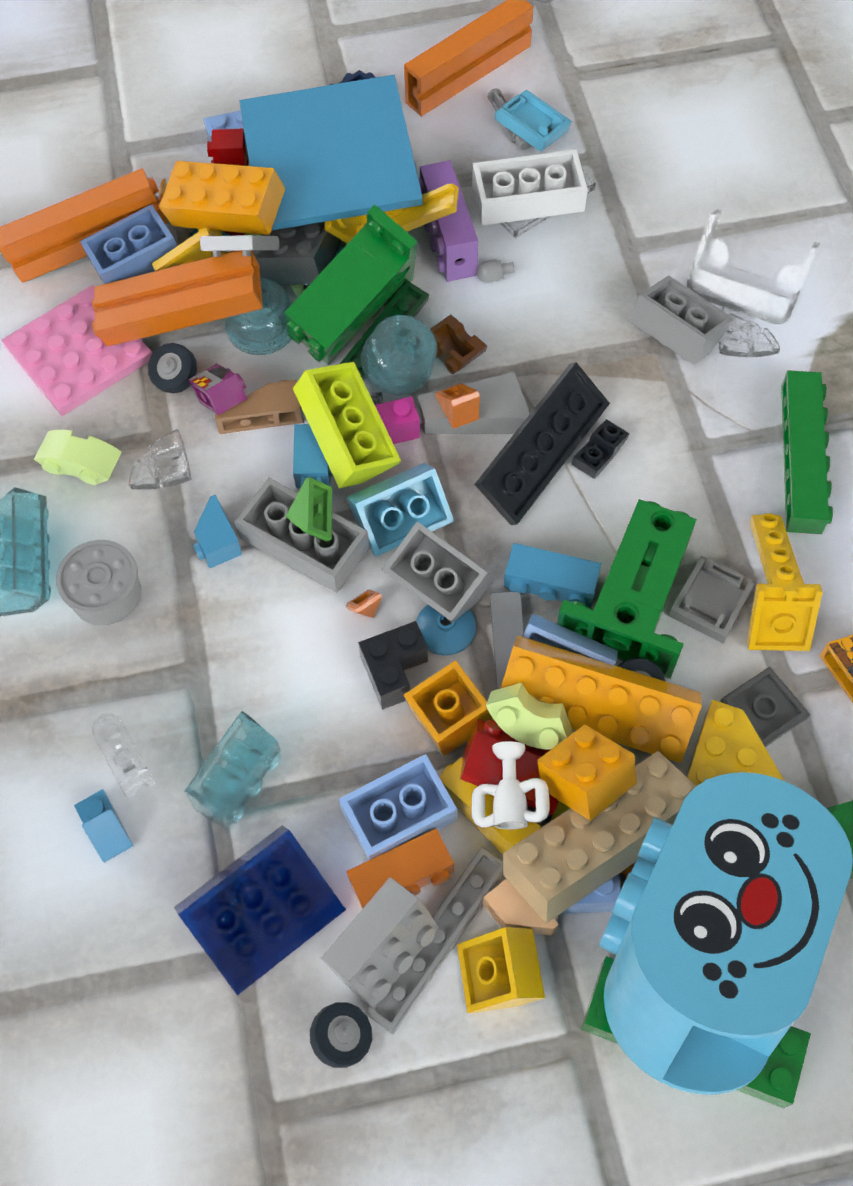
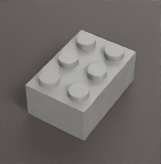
M390 877L321 959L347 987L373 1008L378 1001L383 1000L388 995L392 984L397 978L411 967L413 959L421 949L432 942L436 931L440 927L422 902Z

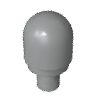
M497 259L484 261L477 269L479 279L486 283L500 281V279H504V274L515 273L513 262L501 264V260Z

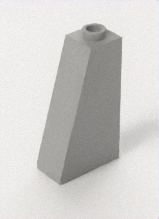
M515 372L464 384L479 392V420L452 429L436 398L435 393L441 390L417 395L416 410L425 434H514L530 414Z

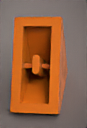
M460 383L435 393L452 429L479 420L480 396L477 390Z

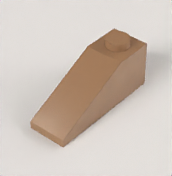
M297 379L268 383L247 395V399L220 415L215 414L219 434L303 423L301 406L293 390Z

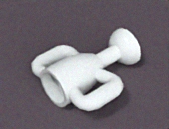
M511 741L494 744L492 746L493 753L498 759L502 760L503 780L499 782V785L481 784L474 789L472 794V818L475 824L482 828L494 825L498 829L511 830L525 828L528 826V822H541L547 818L550 811L549 788L546 782L539 778H532L520 783L516 779V759H519L525 752V744ZM535 788L536 812H531L527 810L525 793ZM490 794L494 796L493 814L485 817V795Z

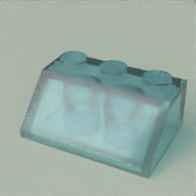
M241 711L184 791L195 811L226 830L232 823L236 824L245 811L244 805L250 796H256L263 785L262 779L267 771H272L279 763L281 749L278 741L247 713Z

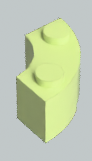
M52 430L47 433L34 458L48 473L71 475L80 478L87 484L97 485L109 480L122 451L90 435L86 440L72 436L73 431Z
M522 683L497 689L490 693L486 706L492 718L505 733L523 744L551 750L573 733L563 703L548 704L538 701L526 691Z

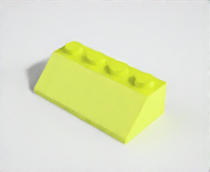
M354 362L305 370L293 387V390L339 489L364 483L401 462Z

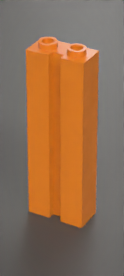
M506 0L405 63V103L422 117L531 47L532 29L530 24L533 21V6L526 0Z
M143 168L1 226L0 252L6 261L10 262L13 271L20 281L24 283L87 257L80 243L81 240L151 204L165 224L168 223L166 216L159 208L162 196L157 197L156 195L159 189L153 176L148 178Z
M242 250L222 254L221 257H210L95 286L94 299H92V307L95 312V321H92L93 332L108 347L263 309L260 264L252 250L251 256H243Z

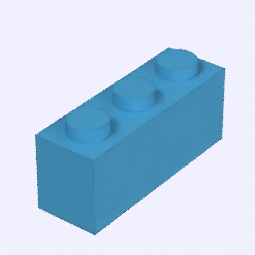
M513 543L505 571L504 588H509L512 592H520V594L530 593L538 595L540 598L548 601H577L591 608L602 563Z

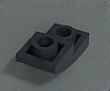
M606 419L591 433L589 442L573 457L571 465L595 479L617 454L630 433Z

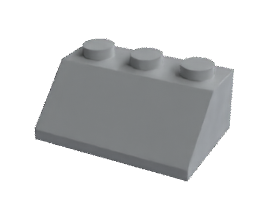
M668 275L639 295L629 321L638 326L641 331L657 339L663 346L679 354L685 361L695 365L709 355L732 325L734 318Z
M418 521L381 569L452 623L476 605L495 580L486 570Z

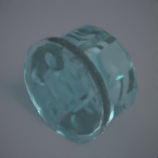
M261 278L263 309L227 317L225 322L230 342L240 351L252 355H266L277 352L292 340L287 334L288 330L285 325L284 314L291 306L289 296L284 287L268 278Z
M395 315L385 318L376 326L374 332L368 337L361 352L363 371L375 387L393 395L413 393L423 387L431 375L433 362L437 355V342L432 331L422 321L412 316Z

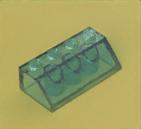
M17 487L11 489L0 499V617L34 612L45 604L51 595V587L49 586L50 560L48 559L50 537L47 533L49 510L47 509L46 496Z

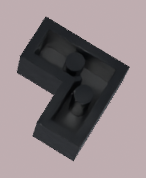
M416 621L358 642L361 660L382 710L406 701L403 695L410 691V684L404 671L428 662V647Z

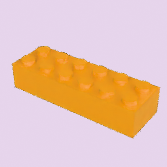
M518 635L500 687L501 689L522 683L526 691L538 701L548 704L563 703L572 729L578 730L585 724L613 742L650 754L659 751L667 759L682 763L702 707L701 692Z

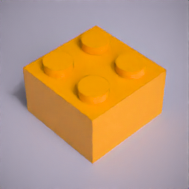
M456 660L403 695L411 712L443 757L469 740L478 719L494 721L486 706L487 701Z
M585 724L537 760L540 779L546 782L549 794L589 821L637 784L634 754Z

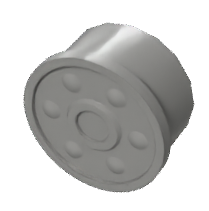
M93 540L78 545L63 558L56 574L57 589L63 601L83 621L93 625H111L122 621L134 611L140 601L142 587L138 578L136 562L124 546L113 541Z

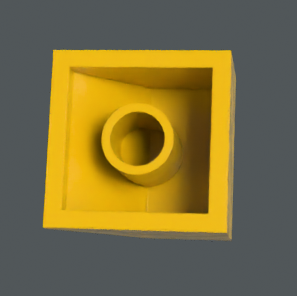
M504 927L457 944L467 1013L517 1007L545 999L533 929Z

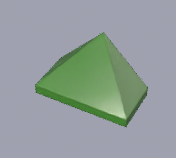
M308 477L301 486L286 517L303 532L327 542L332 538V487Z

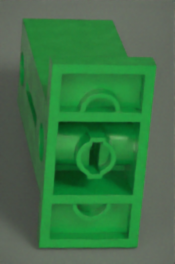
M374 204L367 211V223L284 312L288 336L297 344L302 342L309 348L308 353L316 361L320 362L323 360L329 365L401 285H404L407 280L409 282L413 281L418 241Z
M639 499L594 610L588 609L581 602L563 600L557 624L617 650V659L621 661L631 658L647 659L661 669L664 677L671 679L684 643L678 642L671 635H659L655 631L697 519L690 517L685 512L673 511L661 507L656 502Z

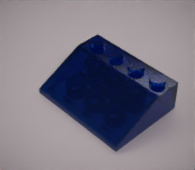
M283 825L174 907L179 917L237 996L346 910L291 831Z

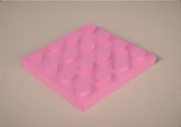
M91 285L1 340L4 347L61 416L69 413L148 363L153 354L141 339L107 347L100 337L95 336L92 329V321H95V312L92 307L94 285Z

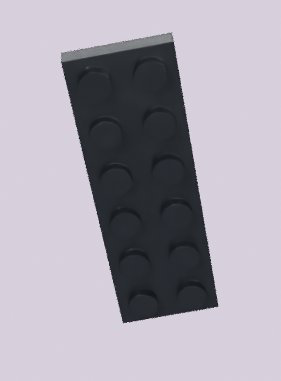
M577 362L568 365L474 484L510 525H517L610 404Z

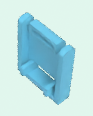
M528 90L515 96L495 113V119L540 152L568 132L572 123L570 119Z

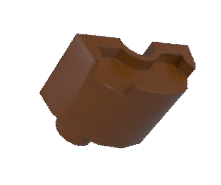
M451 314L426 331L429 341L426 345L428 353L435 359L438 357L451 374H455L487 350V345L476 335L471 337L465 331L464 325Z

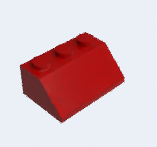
M478 719L464 750L460 780L476 786L481 784L499 785V782L503 780L502 760L498 759L493 753L492 746L499 742L519 741L505 733L495 721ZM525 744V752L519 759H516V779L520 783L532 778L540 779L537 760L549 752L550 749H540ZM534 788L526 792L525 796L527 806L536 809ZM549 794L550 811L548 814L553 815L558 799Z

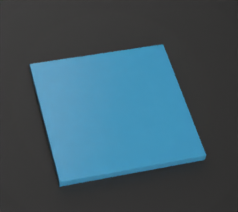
M395 74L239 100L250 166L274 168L285 187L272 230L366 215L367 211L374 204L383 212L423 205Z

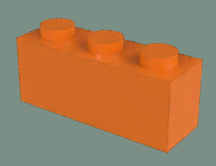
M436 828L349 869L346 873L358 902L363 909L390 877L416 896L421 892L420 888L430 883L436 886L450 879V874L454 872V862Z

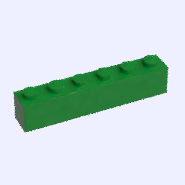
M787 370L781 385L786 532L822 534L826 525L831 524L833 518V507L828 506L832 483L827 481V473L830 469V456H826L829 432L825 431L824 425L827 422L828 409L823 407L827 387L826 384H822V372Z

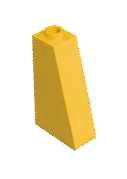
M462 757L454 764L448 765L439 776L455 806L502 855L505 851L542 828L536 822H528V826L525 828L511 830L498 829L494 825L485 828L476 825L472 818V794L478 786L460 780ZM490 794L485 795V817L493 814L494 796Z

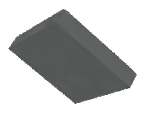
M770 666L720 700L724 704L744 710L765 748L810 716V713Z

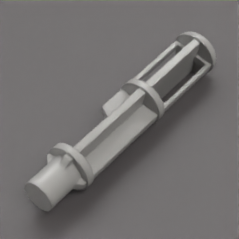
M498 88L492 89L487 95L495 111L497 109L493 102H495L498 109L504 105L500 97H502L505 104L507 103L501 90ZM505 127L512 142L517 143L520 150H525L529 146L528 142Z

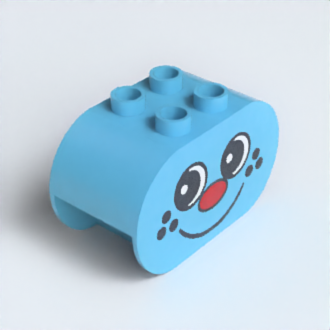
M729 773L713 777L695 787L684 799L673 825L654 817L632 872H629L612 910V916L601 938L599 947L616 955L604 986V1007L610 1029L617 1043L630 1060L642 1071L659 1082L685 1092L704 1095L724 1094L738 1090L752 1082L766 1065L769 1056L790 1026L806 1009L853 866L852 850L844 830L835 817L811 795L775 777L757 773Z

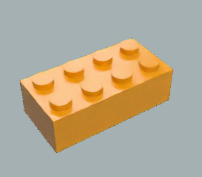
M176 161L159 208L171 225L175 227L196 229L206 227L208 230L270 235L285 187L274 168Z

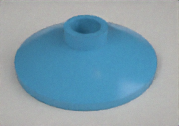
M425 606L419 613L416 622L427 644L428 651L437 655L449 656L462 652L472 643L476 633V622L470 610L453 623L451 622L450 625L444 626L440 622L448 619L431 606Z

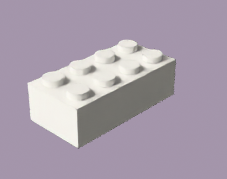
M577 149L473 163L472 187L481 226L585 212L588 189Z

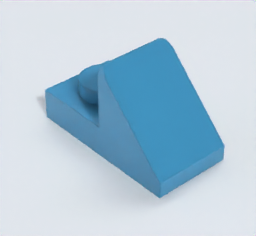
M103 789L74 805L83 823L82 827L104 863L133 847Z

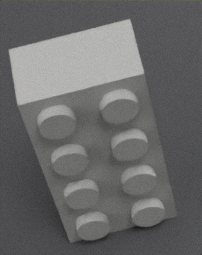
M268 477L235 520L239 538L338 593L370 548L368 531L332 512V538L330 541L327 542L303 532L286 517L298 493Z

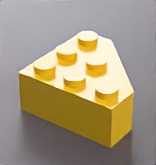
M712 699L705 713L686 777L696 786L703 783L705 778L711 779L724 774L740 772L763 774L785 781L744 710Z

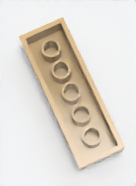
M659 751L635 766L637 784L591 821L574 810L569 809L503 853V876L545 923H548L635 863L654 817L672 825L674 824L684 799L697 786Z

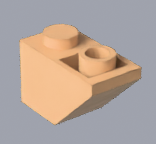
M507 879L483 897V906L501 928L533 929L534 934L549 936L557 932L559 924L556 920L558 916L545 923Z

